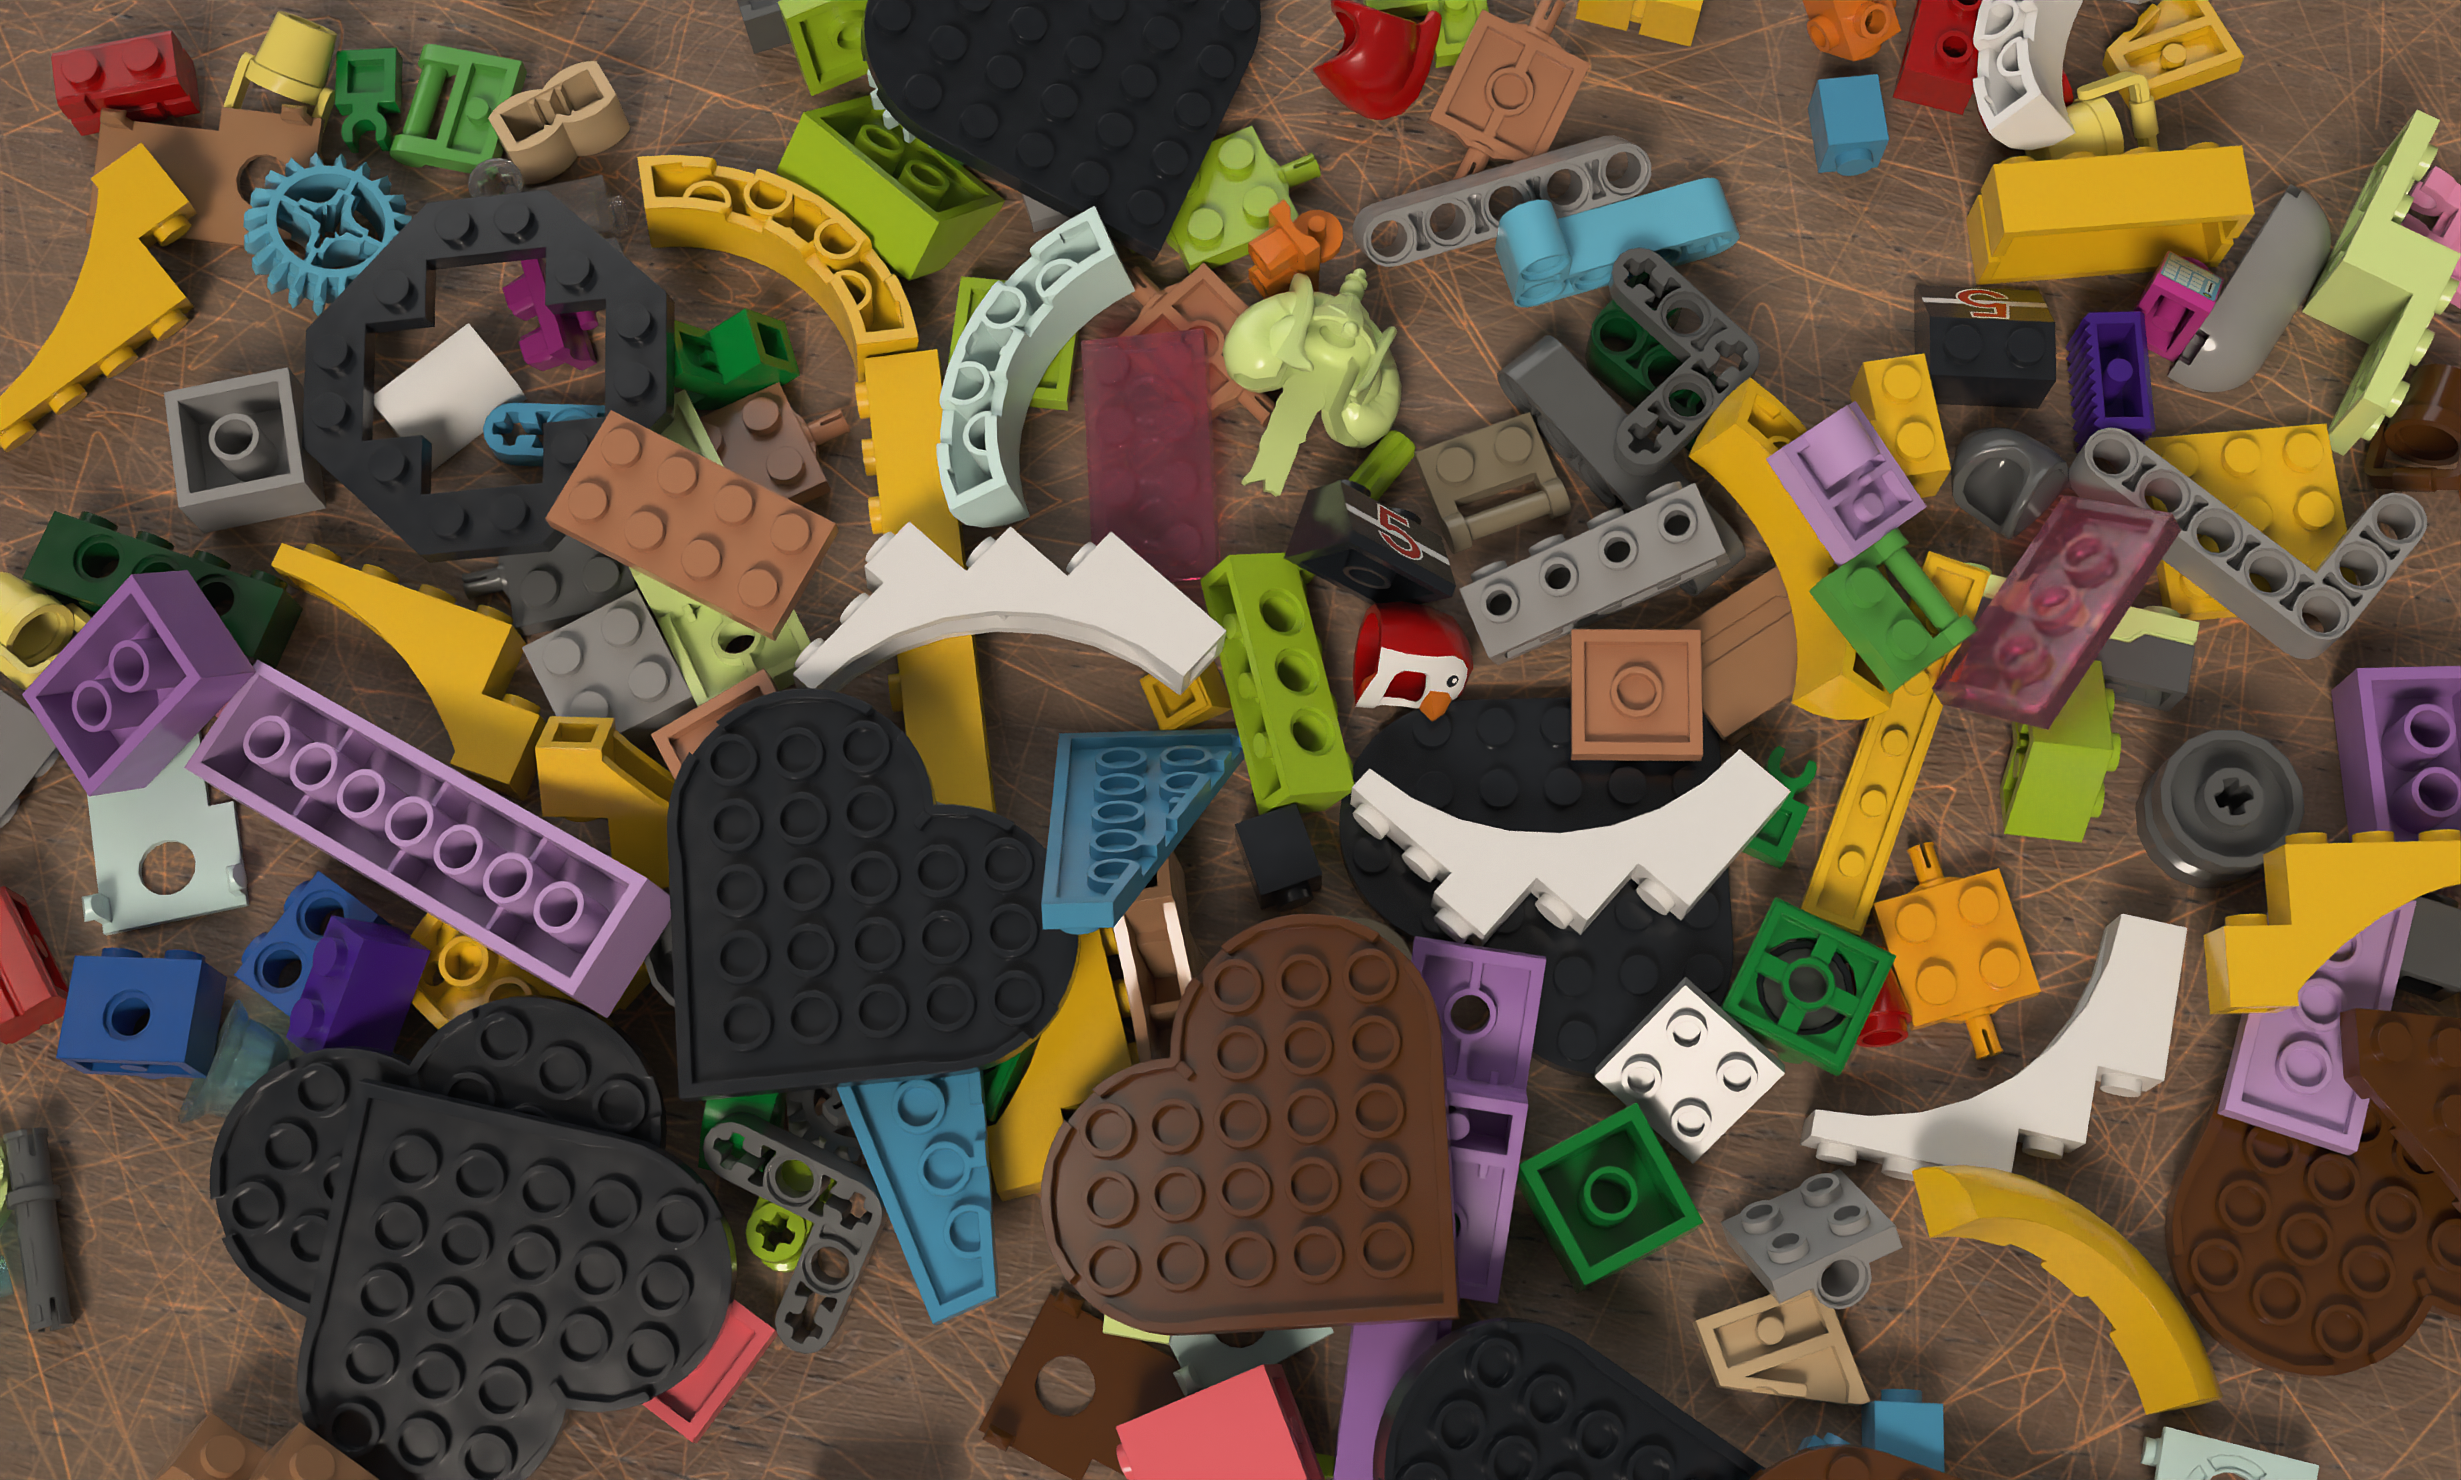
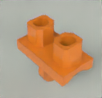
M1285 200L1269 209V230L1248 243V253L1255 264L1248 269V278L1263 299L1289 292L1291 281L1296 273L1306 274L1311 280L1313 292H1319L1320 263L1332 260L1340 252L1343 244V228L1339 220L1329 212L1309 210L1300 214L1292 222L1291 208Z

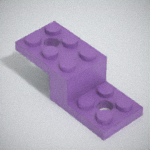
M1415 936L1411 962L1418 969L1431 991L1438 1008L1444 1037L1454 1210L1460 1220V1227L1456 1233L1460 1298L1498 1303L1528 1111L1526 1088L1546 956ZM1465 995H1475L1487 1003L1490 1014L1487 1022L1481 1028L1471 1031L1464 1030L1453 1022L1451 1009L1459 998Z

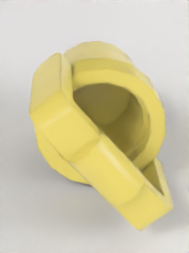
M278 11L257 55L245 52L241 56L224 107L241 109L249 83L252 81L285 97L314 105L315 109L312 117L325 120V130L335 102V90L326 87L337 34L305 18Z
M2124 71L2077 88L2078 98L2066 107L2068 117L2076 133L2055 145L2025 150L2026 156L2033 158L2034 161L2061 159L2068 154L2082 151L2092 152L2096 156L2123 154L2124 140L2119 120L2108 100L2102 95L2128 86L2131 98L2129 107L2134 137L2137 138L2138 147H2153L2159 152L2156 137L2159 133L2154 97L2150 96L2147 79L2143 75Z
M0 572V671L18 687L26 690L66 647L72 637L73 630L78 633L91 617L74 603L64 606L52 595L41 593L11 573Z

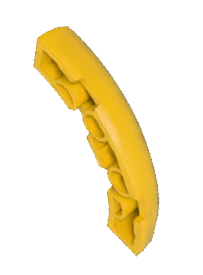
M658 155L637 157L651 248L693 247L722 251L757 262L788 278L813 298L834 322L851 354L858 382L866 380L864 358L916 352L919 336L912 309L901 283L895 274L892 275L886 264L873 250L869 237L845 214L826 200L793 181L763 169H757L755 174L735 168L717 166L715 159L703 156Z
M1750 377L1731 392L1713 412L1697 436L1688 457L1710 473L1738 502L1756 526L1779 569L1788 594L1797 639L1796 682L1791 703L1814 715L1835 720H1863L1882 714L1891 709L1894 692L1890 694L1809 592L1821 579L1839 567L1825 546L1820 542L1815 531L1766 460L1776 451L1803 435L1807 429L1775 396ZM1883 564L1878 570L1889 582L1885 565Z
M1954 1165L1923 1167L1912 1171L1929 1238L1960 1237L1976 1239L1999 1246L2012 1244L2041 1258L2040 1266L2060 1280L2078 1297L2089 1296L2112 1324V1331L2109 1334L2110 1338L2126 1363L2138 1390L2146 1415L2199 1406L2223 1398L2212 1363L2196 1329L2178 1299L2144 1256L2119 1232L2090 1210L2049 1186L2025 1176L1995 1168Z

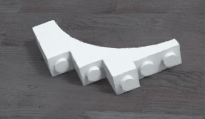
M908 522L896 535L892 532H887L870 548L865 558L868 562L865 565L867 588L873 594L869 596L866 593H862L857 596L840 617L842 625L826 641L822 638H817L802 651L795 662L797 670L793 673L796 689L812 688L839 692L857 676L899 653L945 638L989 632L1047 634L1095 646L1141 667L1174 692L1181 695L1222 652L1226 630L1112 532L1097 546L1092 542L1085 544L1069 562L1066 571L1070 574L1067 576L1012 527H1009L997 540L992 537L983 540L969 556L966 562V566L969 569L966 571L912 523Z
M1739 749L1706 781L1660 809L1612 826L1565 833L1508 831L1461 820L1411 798L1370 768L1352 787L1350 804L1356 808L1352 813L1353 817L1368 833L1380 840L1387 835L1405 851L1402 854V859L1418 876L1428 882H1431L1435 877L1442 882L1434 891L1431 907L1437 912L1434 916L1437 925L1458 943H1464L1469 939L1474 945L1483 946L1530 893L1538 898L1535 903L1537 909L1552 924L1563 930L1570 925L1581 935L1630 879L1639 885L1636 889L1638 895L1652 909L1662 915H1667L1670 911L1678 919L1682 920L1781 808L1791 791Z
M2127 914L2119 915L2107 925L2103 932L2092 976L2070 1019L2044 1051L2011 1079L1971 1099L1920 1113L1864 1116L1815 1109L1804 1120L1800 1145L1817 1149L1816 1158L1828 1163L1855 1166L1857 1158L1883 1164L1881 1172L1887 1176L1914 1181L1913 1170L1934 1166L1969 1165L1995 1168L2012 1173L2017 1142L2023 1143L2022 1151L2026 1154L2047 1159H2062L2063 1152L2070 1153L2086 1144L2095 1081H2101L2100 1089L2102 1091L2124 1097H2139L2141 1091L2146 1092L2164 1081L2187 928Z

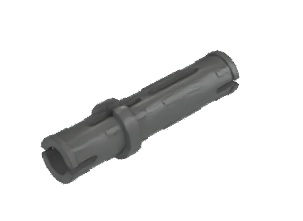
M41 1127L33 1128L32 1134L29 1135L27 1134V1129L12 1131L3 1135L12 1192L5 1195L8 1210L15 1211L30 1324L28 1325L29 1333H43L45 1328L50 1327V1331H55L74 1325L56 1203L63 1199L61 1185L53 1184L47 1140L49 1136L48 1128Z

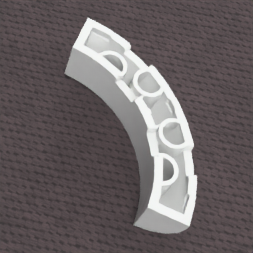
M1982 0L1973 36V44L1979 51L1978 77L1973 78V88L1979 112L1989 133L2009 148L2034 150L2048 147L2076 133L2068 117L2064 102L2062 73L2067 40L2083 0Z

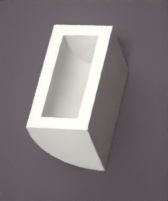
M468 323L375 393L374 406L398 437L423 435L432 443V471H434L483 433L485 420L493 409L502 404L522 403L527 397L500 360Z

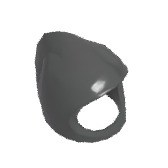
M1981 428L1967 434L1957 446L1951 470L1952 496L1956 504L1966 513L1978 519L1996 533L2003 535L2008 540L2015 538L2037 520L2064 489L2069 488L2073 490L2069 481V468L2066 461L2047 445L2022 432L2010 428Z

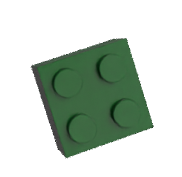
M1637 1102L1519 1164L1516 1183L1576 1294L1689 1235L1704 1223Z

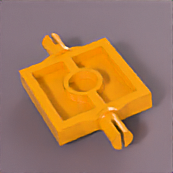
M1934 842L1923 843L1921 848L1919 844L1907 850L1919 885L1905 895L1873 903L1871 910L1883 947L1888 952L1896 955L1891 967L1912 1015V1021L1909 1023L1911 1031L1942 1022L1966 1023L1976 1053V1060L1985 1059L1989 1054L1992 1057L2003 1053L2004 1050L2001 1048L1991 1015L2007 1004L2038 996L2041 989L2000 869L1997 868L1965 878L1944 877L1934 849Z

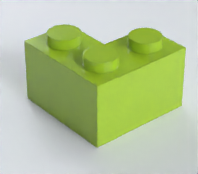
M2023 653L2009 698L2014 744L1999 788L2004 834L2082 843L2090 817L2099 818L2101 815L2105 796L2103 780L2107 771H2116L2121 753L2120 734L2111 732L2110 726L2114 712L2113 689L2105 688L2101 661Z

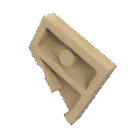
M1810 1290L1780 1304L1769 1294L1698 1319L1692 1323L1717 1388L1849 1406H1859L1870 1402L1835 1310L1820 1303Z

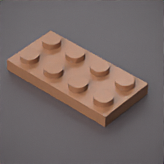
M612 410L607 415L545 518L550 527L774 641L779 636L839 532L836 523Z

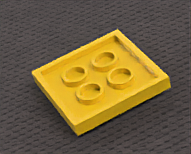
M2326 423L2154 437L2145 441V445L2313 571L2317 569L2347 532ZM2144 496L2146 503L2152 510L2158 513H2168L2166 505L2160 499L2154 496ZM2197 534V539L2204 549L2219 553L2218 545L2212 538ZM2154 554L2163 607L2171 608L2180 613V618L2192 621L2238 617ZM2340 567L2341 574L2347 582L2358 586L2356 574L2346 567ZM2249 573L2251 582L2257 589L2271 593V587L2264 577Z

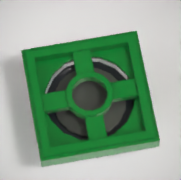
M1775 897L1721 1009L1765 1048L1777 1052L1780 1060L1795 1064H1801L1805 1060L1838 1077L1845 1067L1896 955ZM1790 939H1796V940H1797L1796 942H1788V943H1785L1784 945H1782V946L1776 948L1775 950L1771 951V949L1775 948L1776 946L1782 944L1783 942H1785V941H1787V940H1790ZM1845 963L1849 964L1854 972L1856 996H1854L1851 973Z

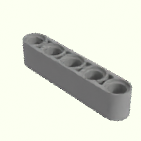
M1615 135L1602 136L1372 203L1363 208L1356 216L1352 226L1353 239L1357 247L1376 264L1384 267L1403 265L1497 237L1501 217L1512 208L1529 201H1550L1557 219L1631 198L1641 193L1648 185L1651 177V162L1647 153L1639 146ZM1625 152L1628 157L1626 172L1621 178L1615 181H1608L1606 177L1608 161L1613 155ZM1561 169H1568L1571 176L1568 190L1557 198H1550L1547 193V184L1550 177ZM1510 186L1513 191L1511 206L1502 214L1491 215L1489 211L1491 195L1500 187ZM1452 203L1455 207V219L1451 226L1444 231H1432L1430 227L1432 212L1442 204ZM1384 221H1395L1398 233L1394 242L1386 248H1373L1371 236L1376 226Z

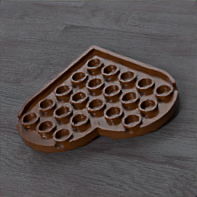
M1294 914L1266 920L1243 930L1221 945L1223 949L1208 962L1197 978L1193 976L1185 989L1173 1022L1170 1057L1135 1064L1103 1080L1092 1089L1095 1092L1079 1106L1068 1122L1064 1120L1056 1133L1044 1165L1040 1203L1045 1236L1060 1271L1067 1281L1098 1311L1131 1328L1167 1336L1461 1320L1445 1046L1438 1008L1426 982L1411 960L1397 947L1381 937L1378 932L1349 919L1324 914Z
M2395 997L2393 999L2391 1007L2393 1012L2428 1015ZM2225 1075L2176 1178L2170 1194L2165 1221V1245L2174 1282L2189 1311L2211 1337L2231 1353L2259 1368L2288 1376L2318 1378L2353 1372L2390 1356L2414 1335L2429 1311L2446 1318L2461 1321V1213L2452 1204L2456 1196L2433 1170L2424 1172L2388 1131L2393 1124L2370 1098L2358 1151L2351 1155H2345L2217 1114L2226 1079Z

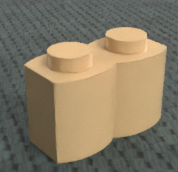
M597 61L581 62L563 69L553 76L543 89L521 92L508 98L497 106L488 117L505 152L524 184L541 183L558 176L572 165L577 156H588L605 151L617 144L630 130V125L619 99Z

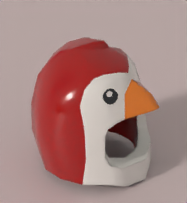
M1403 601L1377 603L1367 608L1359 628L1353 660L1352 675L1355 707L1375 708L1379 705L1419 708L1431 721L1442 716L1451 701L1462 695L1473 670L1470 643L1463 629L1453 616L1430 606Z

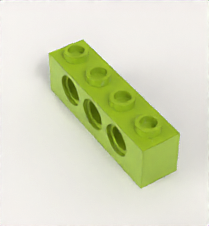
M1285 553L1228 555L1200 580L1209 616L1226 630L1224 646L1219 654L1259 815L1294 803L1297 804L1300 813L1325 811L1352 793V787L1355 785L1353 780V763L1345 750L1337 719V702L1330 692L1322 661V644L1319 637L1315 634L1307 604V587L1304 579L1300 576L1298 566L1284 559Z

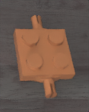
M1540 0L1529 25L1509 23L1483 9L1480 12L1427 123L1455 136L1468 149L1452 180L1467 176L1471 165L1474 168L1470 175L1484 171L1489 160L1510 164L1548 152L1590 66V63L1564 51L1550 37L1562 10L1566 6L1563 1L1556 0L1545 20L1544 16L1552 0Z
M1205 263L1201 264L1182 282L1168 286L1163 290L1143 273L1140 267L1131 269L1132 276L1129 273L1128 275L1135 289L1131 295L1143 308L1137 320L1114 339L1115 351L1197 433L1222 411L1238 403H1241L1263 427L1268 426L1276 403L1265 392H1250L1228 376L1222 351L1225 338L1236 319L1249 307Z
M779 382L700 417L725 468L799 505H803L831 492L827 479L819 465L817 446L851 432L840 408L806 424L804 419L792 410Z

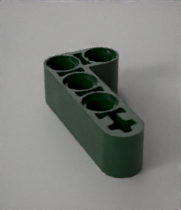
M1643 272L1638 276H1633L1626 285L1632 289L1638 284H1643L1647 287L1650 275ZM1665 290L1662 299L1671 292ZM1614 299L1597 315L1592 324L1585 353L1588 369L1595 377L1635 409L1657 389L1649 380L1650 377L1656 375L1669 377L1682 365L1673 354L1618 306ZM1682 307L1675 308L1667 314V323L1671 329H1674ZM1607 338H1619L1630 349L1622 352L1612 351L1606 348L1602 341ZM1713 373L1708 379L1715 386L1718 377ZM1677 390L1669 397L1671 408L1681 416H1696L1704 409L1702 399L1692 390ZM1658 419L1656 425L1663 430L1665 427ZM1697 436L1684 447L1689 452H1691Z

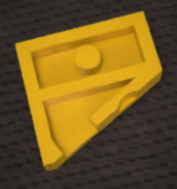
M2162 0L2157 6L2152 3L2138 17L2136 26L2130 31L2123 32L2106 49L2102 66L2108 76L2124 71L2143 75L2147 79L2150 96H2153L2155 101L2239 72L2244 56L2208 0ZM2128 86L2119 89L2118 92L2130 109L2129 101L2131 98Z

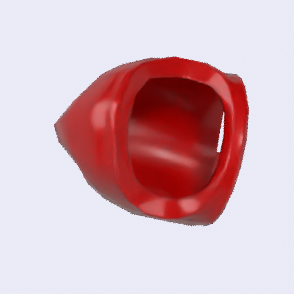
M1331 0V10L1343 28L1344 43L1333 58L1315 66L1313 72L1317 75L1321 84L1343 105L1367 119L1384 120L1403 114L1418 98L1429 74L1439 38L1442 21L1441 14L1436 10H1431L1423 22L1416 23L1351 0Z

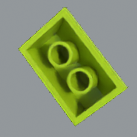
M871 95L803 112L776 173L820 196L845 214L869 237L873 250L882 258L889 271L906 278L908 281L944 269L1000 211L1005 202L1003 198L952 157L934 148H929L926 143L917 138L911 143L904 141L903 127L900 124L888 130L884 126L883 113L886 109L874 110Z

